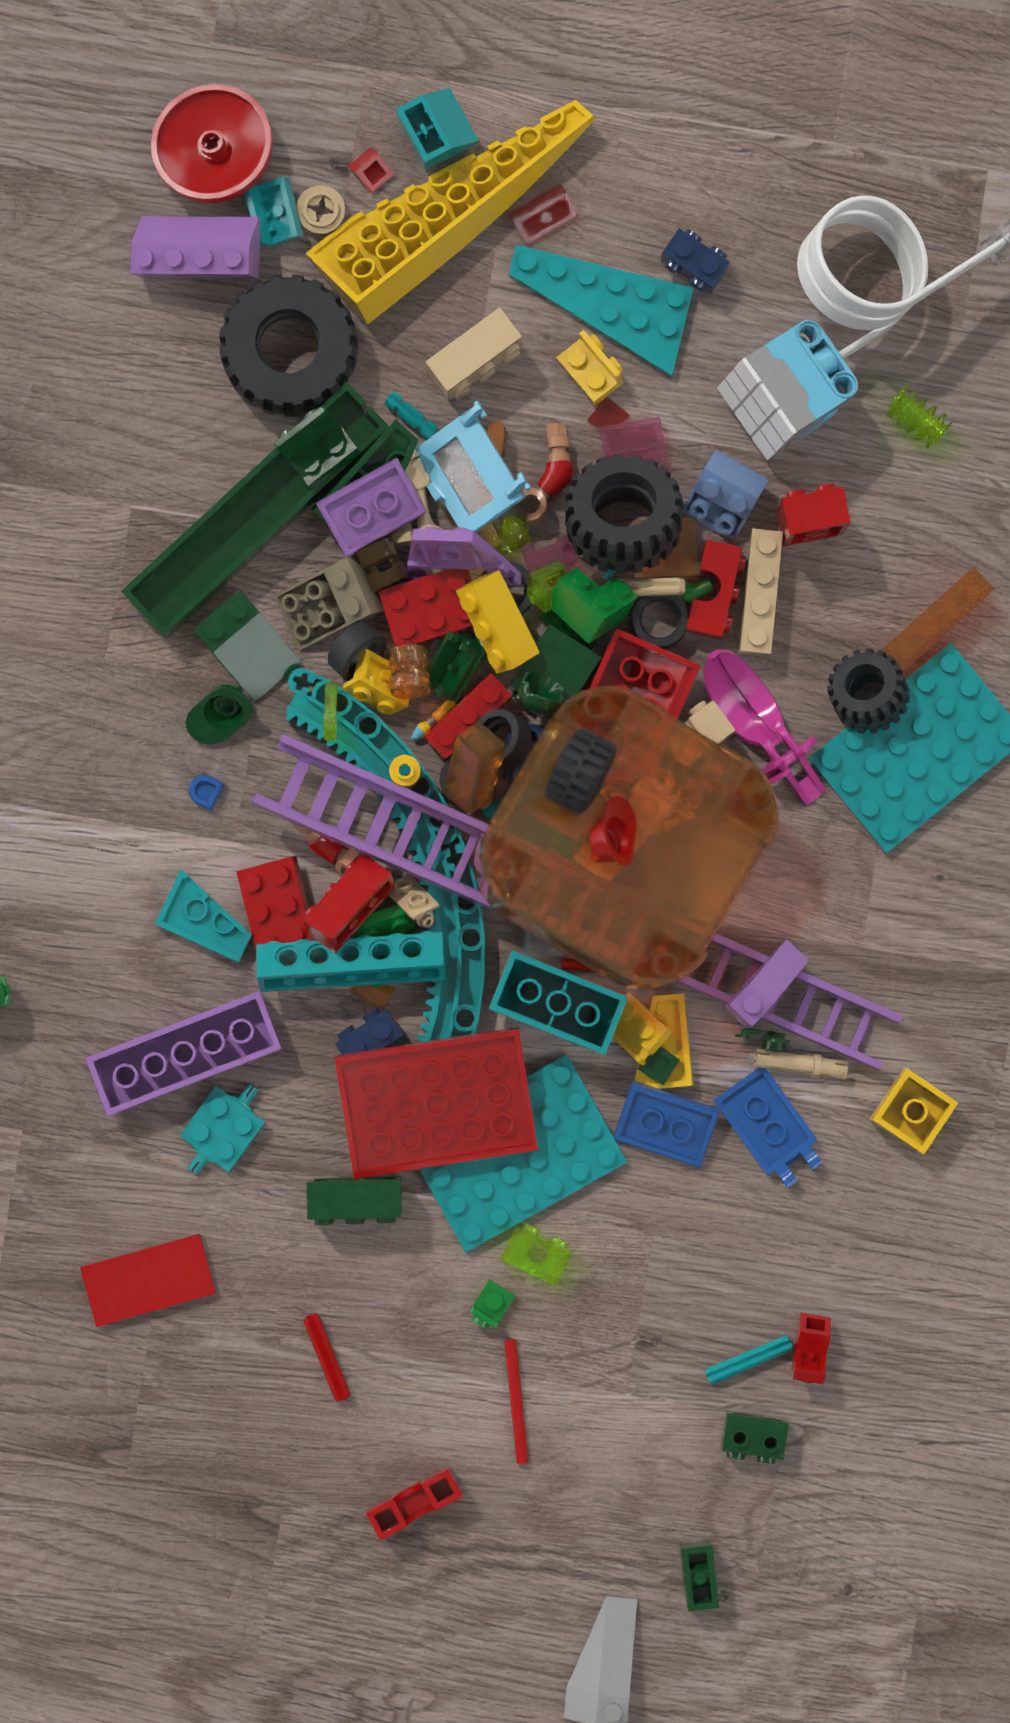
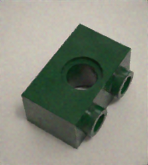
M711 1542L679 1544L688 1612L719 1608Z

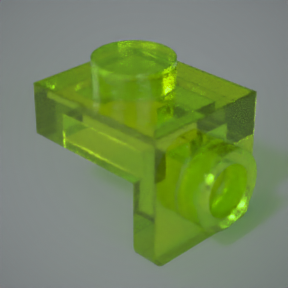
M554 561L528 574L527 597L532 604L537 605L544 613L551 610L552 590L559 578L565 575V566L560 561Z

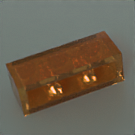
M479 721L457 736L443 792L469 816L479 808L481 810L485 809L492 802L494 797L492 794L494 786L498 781L497 774L503 762L502 755L505 743Z

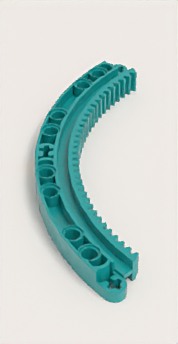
M299 668L290 674L288 685L295 696L290 706L288 705L286 709V720L292 723L295 719H298L297 726L299 729L308 724V734L313 735L318 731L317 739L320 742L328 738L327 747L329 749L338 746L336 750L337 756L341 757L347 753L345 762L350 764L356 762L355 766L393 782L390 777L389 768L391 762L396 757L409 755L418 761L409 747L378 715L359 700L353 698L350 693L343 691V688L308 669ZM303 675H307V681L312 685L317 680L320 681L313 687L312 697L308 696L311 690L303 687L301 691L297 690V683L294 682L296 677L302 678ZM343 696L348 700L347 708L344 711L336 712L331 708V701L335 697ZM364 719L374 720L377 723L375 732L369 735L362 733L359 729L361 722ZM418 761L421 769L420 779H424L429 783L428 792L422 796L448 807L433 779ZM402 765L399 768V773L402 776H408L411 772V768L408 765ZM380 794L377 795L379 801L384 797ZM395 801L392 808L395 810L390 817L392 821L401 819L396 826L398 831L404 829L412 808ZM421 813L410 838L412 843L407 847L408 852H417L412 858V862L421 863V866H424L440 827L432 825L430 816ZM449 826L441 846L453 844L458 837L460 843L455 845V849L458 855H462L466 845L459 829ZM440 847L431 870L452 879L457 867L453 863L448 864L447 862L451 858L449 848L442 851ZM469 858L459 882L478 890L471 859ZM420 880V885L429 887L426 891L439 904V907L433 909L436 925L428 928V931L443 933L446 980L432 981L436 983V986L427 990V992L434 995V999L426 1000V1004L432 1007V1011L423 1013V1016L430 1021L420 1025L427 1033L426 1035H418L417 1039L420 1042L476 1034L480 1020L485 983V934L481 906L475 904L472 909H461L458 905L459 896ZM469 929L477 931L480 935L479 943L473 947L466 946L462 941L463 933ZM463 1009L470 1010L474 1015V1022L469 1027H462L456 1021L457 1014Z

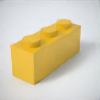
M500 570L482 575L456 590L460 604L466 611L474 627L475 635L480 639L487 653L488 661L493 666L496 674L514 669L540 653Z

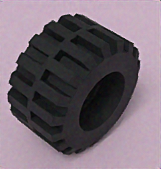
M866 648L865 653H861L860 650L853 651L854 656L849 658L848 655L842 657L843 663L841 665L836 663L833 667L835 674H829L828 681L830 685L827 686L829 699L838 718L842 723L845 722L849 729L853 730L856 727L858 733L865 734L866 729H869L871 734L878 733V728L882 727L885 731L890 728L889 724L892 721L897 724L901 720L899 714H905L907 710L905 703L910 701L907 681L896 660L891 655L887 657L884 651L878 650L876 654L870 648ZM870 682L884 684L881 692L874 698L869 700L854 699L856 691L864 684Z
M581 727L571 736L561 752L545 787V798L578 816L583 814L590 807L602 787L616 757L617 746Z

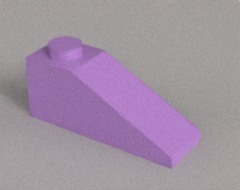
M786 939L723 1007L745 1028L752 1027L774 1004L809 960Z

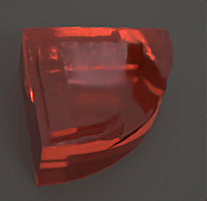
M606 397L588 418L587 422L599 428H612L625 422L630 417V414Z

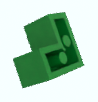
M575 568L559 578L545 604L589 644L623 622L638 596L617 576L601 587H598L586 574Z

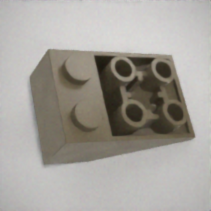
M356 556L346 557L274 595L299 651L340 634L356 623L367 622L385 612L379 592L373 593L366 578L369 574L368 570L361 568Z

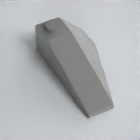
M606 1595L573 1674L568 1681L564 1718L581 1723H627L637 1598Z

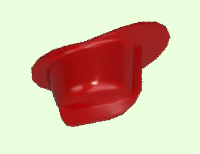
M620 795L612 796L607 801L603 819L596 823L589 832L592 860L595 863L617 862L623 866H628L633 861L637 822L631 804Z

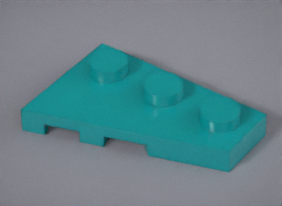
M180 869L155 925L234 962L240 963L252 935Z

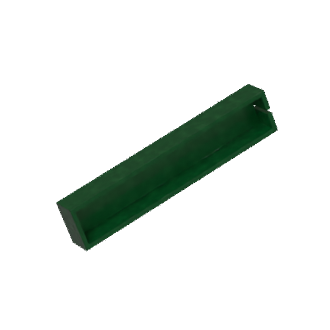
M348 382L321 406L339 422L360 453L311 489L292 463L275 448L121 590L126 598L166 640L317 501L387 429V423L371 406L367 409L366 401Z

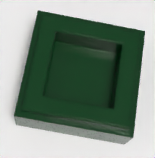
M660 1046L653 1055H649L645 1060L646 1063L644 1065L640 1064L637 1069L664 1086L681 1059Z

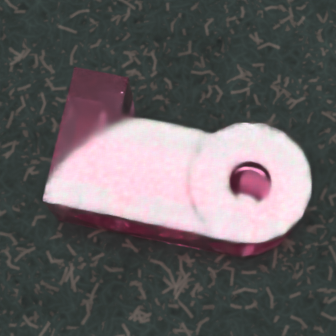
M567 535L561 536L556 543L537 550L533 542L521 547L523 558L532 578L570 565L579 558V555L572 549V543L568 541Z

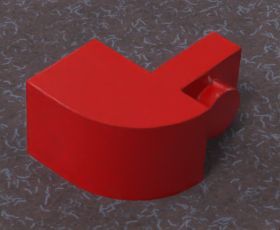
M800 1313L791 1370H793V1380L824 1384L826 1355L831 1337V1317Z

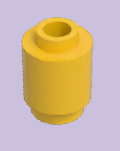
M401 755L391 762L389 773L393 783L404 788H410L419 781L421 769L415 758L409 755ZM402 765H408L411 768L408 776L400 775L399 768Z

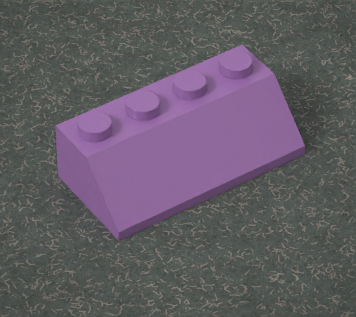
M142 216L131 242L130 274L140 278L259 279L261 218Z

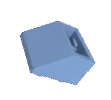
M715 450L686 501L683 513L734 542L769 479Z

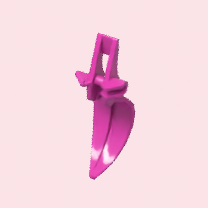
M715 649L708 655V661L704 666L703 672L705 688L710 700L715 701L734 727V734L748 744L760 746L768 755L771 762L759 770L767 782L772 784L785 777L802 802L807 806L826 792L825 787L809 765L804 754L816 743V737H809L798 746L785 729L783 716L776 700L755 671L743 659L729 650ZM781 742H784L789 751L780 757L774 748ZM796 760L807 774L799 782H797L788 767Z

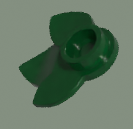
M743 1028L741 1033L735 1035L737 1038L762 1041L761 1049L786 1052V1047L790 1045L791 1041L785 1039V1033L767 1031L766 1033L763 1030L754 1028Z

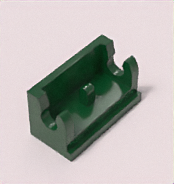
M448 631L420 682L425 687L435 689L434 696L459 704L487 658V653L475 637Z

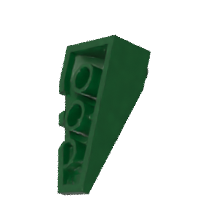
M395 419L318 501L395 458L399 460L403 470L406 471L419 440ZM315 504L311 509L325 521L318 506Z

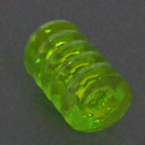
M906 383L889 404L887 418L890 419L898 414L896 425L901 426L908 422L906 433L909 434L917 429L918 432L915 440L920 441L927 437L925 447L929 449L938 443L955 420L947 425L944 424L947 414L943 413L935 417L937 406L934 405L929 409H925L928 399L925 397L916 402L918 391L914 390L907 395L908 383Z

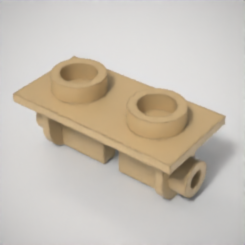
M407 874L395 880V888L389 896L412 920L416 919V923L420 927H431L434 924L432 910L439 907L437 901L411 875Z

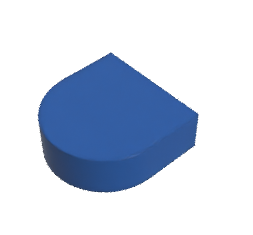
M208 775L197 776L189 785L190 798L196 804L212 811L225 783Z

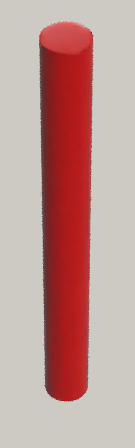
M516 1339L504 1340L516 1463L525 1464L529 1463L517 1341Z

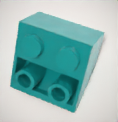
M450 88L423 94L396 109V118L425 171L479 143Z

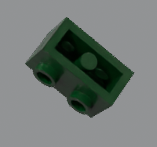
M726 1411L720 1449L727 1451L726 1457L744 1460L746 1454L757 1456V1462L775 1464L776 1459L784 1460L789 1423L787 1420ZM737 1432H743L741 1440H734V1435ZM774 1437V1442L771 1445H765L766 1438Z

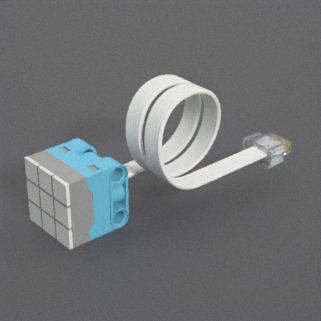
M867 195L846 199L831 208L807 235L800 247L797 258L798 276L808 298L825 316L838 324L852 329L872 331L841 351H838L817 322L804 320L743 358L717 387L766 460L768 461L824 425L837 412L838 408L844 405L857 392L858 381L843 359L891 329L914 304L989 257L993 265L998 266L1009 259L1010 219L996 227L995 231L980 244L983 251L925 287L928 277L926 248L919 231L901 209L887 200ZM852 223L863 226L877 234L890 248L899 265L903 282L902 300L889 304L874 303L861 299L845 289L833 276L825 262L821 245L823 230L836 224ZM800 333L805 334L809 338L810 343L803 336H800ZM838 385H841L844 388L845 394H843L842 390Z

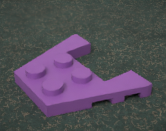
M436 527L413 530L406 568L409 577L405 579V582L434 574L432 568L486 570L488 573L500 570L507 586H521L522 573L475 531L466 528L440 530Z

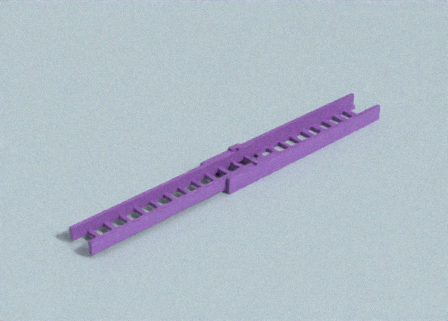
M282 734L276 749L298 758V762L280 803L256 793L251 804L263 811L361 854H365L370 858L616 966L624 965L626 960L724 1004L733 996L716 988L731 953L733 952L752 960L742 986L758 970L759 965H763L769 958V956L651 905L652 896L613 879L600 893L611 899L596 935L583 931L575 926L592 889L570 872L576 862L549 852ZM312 764L327 771L309 814L305 815L292 809L291 806L309 765ZM338 777L355 783V786L335 828L319 820ZM369 789L384 797L364 841L349 834L348 831L365 792ZM396 801L412 808L392 853L376 845ZM421 813L442 822L424 866L403 858ZM449 826L471 834L452 879L431 870ZM478 838L499 847L480 891L459 882ZM506 850L527 859L509 903L487 895ZM534 865L554 873L539 911L518 902ZM562 878L583 886L567 923L547 915ZM619 902L640 911L624 948L604 940ZM647 915L668 923L653 960L632 952ZM675 927L696 936L680 973L660 964ZM703 940L724 948L709 985L688 977ZM800 971L794 979L808 985L793 1022L773 1014L778 999L760 1018V1020L869 1068L881 1070L884 1062L857 1051L858 1046L864 1041L870 1026L868 1022L872 1014L895 1024L901 1022L903 1015ZM816 989L836 997L821 1035L801 1026ZM844 1001L864 1010L849 1047L829 1039Z

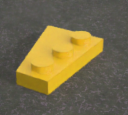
M685 993L653 996L650 1011L673 1032L661 1047L681 1060L664 1086L638 1069L634 1081L658 1089L693 1086Z

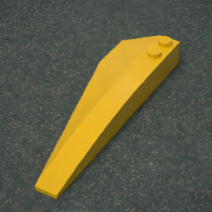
M574 100L543 116L540 119L541 123L528 128L524 126L515 131L516 136L503 143L497 140L488 145L489 150L475 156L473 153L430 175L428 182L417 186L413 184L403 189L405 194L391 201H388L387 198L376 204V209L366 214L362 211L357 213L305 254L346 304L368 325L456 255L504 213L595 120L594 115L577 100Z

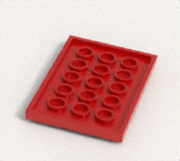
M519 1027L334 1056L354 1179L538 1150Z

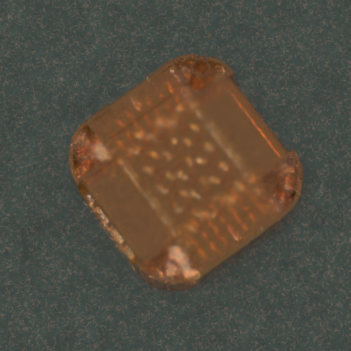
M600 686L599 688L582 691L568 699L548 720L481 834L474 856L476 881L483 897L498 914L607 979L631 989L651 990L661 988L686 977L705 960L708 955L706 950L720 928L721 923L736 900L763 851L771 845L777 831L779 810L772 791L773 787L766 775L754 763L667 714L664 709L630 690L614 686ZM583 727L615 744L617 747L616 757L602 787L590 807L578 816L546 799L545 787L567 742L577 730ZM616 795L626 798L631 804L637 822L633 861L628 866H623L617 862L595 863L592 860L589 832L596 823L603 819L607 801Z

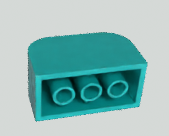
M512 951L489 1010L598 1054L605 1055L628 997Z

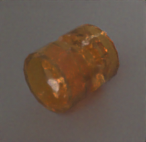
M407 644L390 649L389 669L394 672L390 675V693L392 696L400 699H417L431 692L430 675L426 672L429 668V651L426 647Z

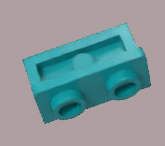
M283 176L259 186L254 185L245 193L244 202L251 217L261 218V246L275 247L303 237L289 177Z

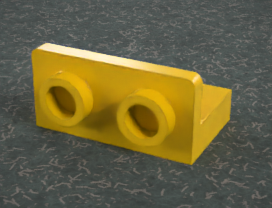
M582 330L578 333L580 339L557 356L556 359L596 406L623 384L621 376L623 368L613 356L609 359L602 352L604 349L603 344L594 334L589 337Z
M364 649L359 652L354 677L344 683L343 691L350 693L356 700L364 701L375 707L382 714L393 715L408 707L415 675L376 653Z

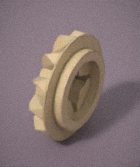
M324 185L310 187L298 199L296 207L300 223L304 229L314 234L330 233L340 226L345 217L344 201L341 195L331 187ZM324 198L325 208L331 213L323 214L322 218L317 222L316 212L310 208L319 207Z

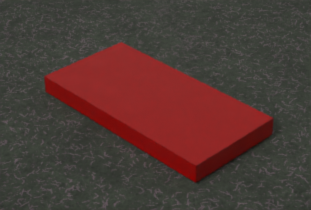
M200 1233L80 1267L96 1327L216 1294Z

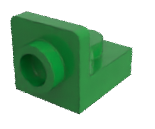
M489 1279L469 1310L474 1315L471 1320L485 1329H488L490 1325L496 1328L515 1295Z

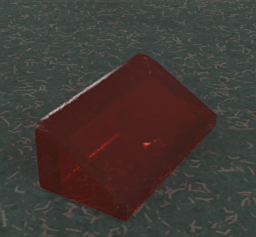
M559 184L508 213V216L524 244L527 245L578 216V213L566 189Z

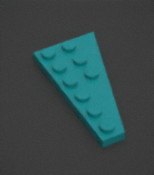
M516 244L509 277L536 294L542 295L560 309L574 315L581 322L616 344L638 355L640 359L654 365L672 378L693 287Z

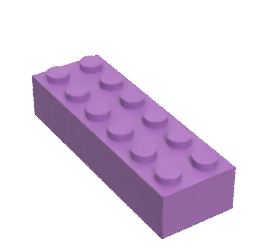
M257 991L85 1059L107 1116H112L283 1049L263 994Z

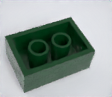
M379 1176L354 1179V1177L308 1179L306 1182L307 1220H314V1225H333L334 1219H345L346 1224L350 1225L364 1224L365 1218H377V1223L386 1224L395 1223L396 1217L402 1216V1176Z

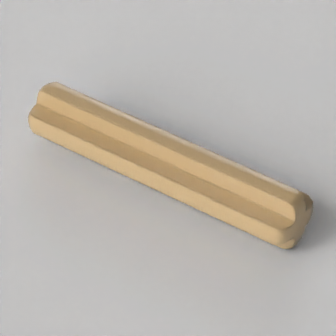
M680 578L620 579L637 596H668L685 593L686 582Z

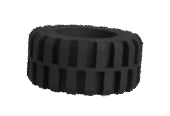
M614 454V458L607 459L605 456L597 459L595 465L589 463L583 467L582 475L580 473L575 475L571 481V487L567 489L565 526L568 541L572 543V549L577 555H583L584 562L590 566L597 564L598 570L608 572L610 569L615 570L616 574H625V571H633V574L643 572L644 567L648 566L649 569H652L659 565V559H667L672 554V548L677 547L680 533L682 532L683 499L676 479L671 478V473L662 466L659 469L657 462L649 458L647 461L642 460L640 455L631 454V457H623V454ZM626 501L643 506L651 515L637 525L620 527L606 523L598 517L597 513L609 504Z

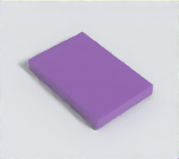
M397 458L316 502L345 557H349L427 513Z

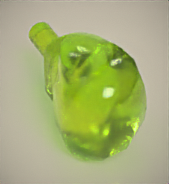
M513 515L505 517L493 541L498 545L496 551L503 555L505 550L512 553L514 548L523 549L531 539L528 534V524Z

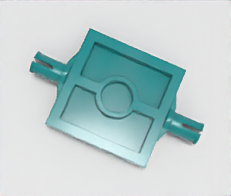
M248 1083L240 1097L237 1098L228 1095L217 1086L214 1087L180 1134V1137L191 1144L198 1153L189 1167H187L188 1170L193 1171L192 1173L198 1176L207 1161L218 1164L229 1173L233 1170L266 1124L248 1106L259 1092L257 1088Z

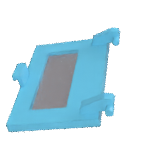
M475 401L473 403L474 407L467 410L416 448V452L421 454L420 459L424 469L430 476L431 483L427 485V488L436 502L439 500L444 502L459 528H466L476 533L526 498L521 490L523 487L526 491L531 489L523 473H519L517 475L518 479L515 480L479 421V415L482 419L487 417L479 401Z

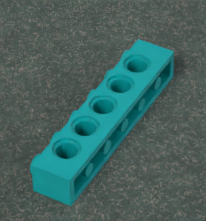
M424 931L420 934L409 935L394 933L389 936L379 937L363 935L358 938H349L336 954L318 941L308 939L289 943L271 941L266 944L256 945L257 981L260 992L446 980L445 946L442 932ZM410 954H419L413 958L407 957ZM379 956H388L382 960L376 959ZM349 958H357L351 962L346 961ZM318 960H326L321 964L315 963ZM287 962H295L290 966L284 965Z

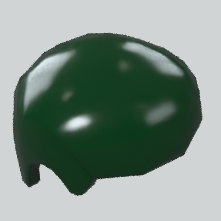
M527 671L519 685L518 695L527 710L534 714L550 715L561 707L564 701L563 694L565 689L555 679L537 671Z

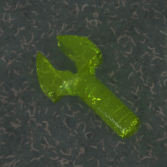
M327 682L325 684L324 740H337V684L334 682Z

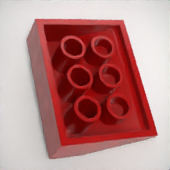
M616 628L565 744H567L577 730L583 727L617 746L613 764L650 778L654 775L701 665Z

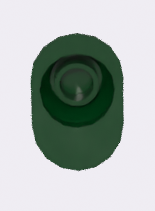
M229 684L218 685L212 688L188 712L185 722L187 732L200 743L209 745L221 743L251 719L252 705L243 694V688L240 685L236 687Z

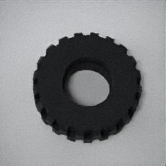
M282 274L271 276L272 280L263 283L262 280L251 284L252 288L246 293L242 291L235 298L236 303L226 311L224 325L220 328L219 351L227 377L236 392L240 393L246 402L253 407L257 406L263 409L268 414L275 415V413L284 414L285 417H296L298 413L306 412L307 414L311 410L320 407L348 382L356 368L358 340L350 311L333 290L329 291L324 287L323 283L315 279L312 281L306 280L302 275L293 274L292 277L283 278ZM284 319H297L307 323L315 332L318 341V349L314 360L306 368L294 373H281L273 370L263 360L260 352V342L263 333L269 326Z

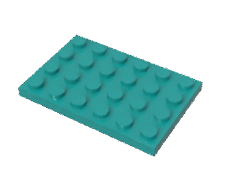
M952 643L947 645L906 679L909 687L910 701L905 703L907 710L905 714H899L901 720L897 724L892 721L889 724V729L884 731L883 727L878 728V733L871 734L869 729H866L865 734L858 733L856 727L853 730L846 727L808 758L885 854L1010 753L1009 712Z
M568 1055L527 1076L538 1150L419 1169L465 1253L627 1163Z

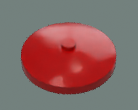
M222 84L202 85L178 95L160 113L151 137L152 159L164 183L179 196L198 203L226 202L246 193L264 175L273 152V133L262 107L246 92Z

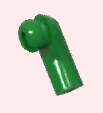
M708 578L695 585L685 581V593L678 596L684 602L692 603L693 599L699 600L713 593L714 589Z

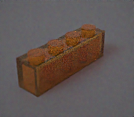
M973 567L881 651H884L887 657L891 655L901 667L902 672H904L982 602L994 588Z

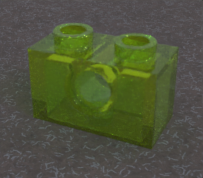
M525 1222L522 1227L516 1225L500 1260L557 1286L572 1254V1251L567 1249L569 1243L554 1236L549 1241L539 1236L540 1229ZM534 1244L543 1245L547 1251L545 1258L541 1261H533L528 1255L529 1248Z

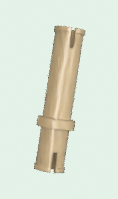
M756 1048L754 1053L753 1066L755 1068L804 1073L810 1075L811 1078L823 1076L845 1080L847 1077L848 1060L828 1059L821 1057V1054L809 1056Z

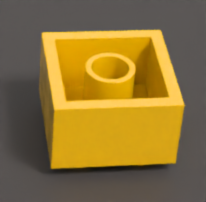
M903 1068L869 1120L918 1153L925 1154L958 1105V1102L908 1068Z

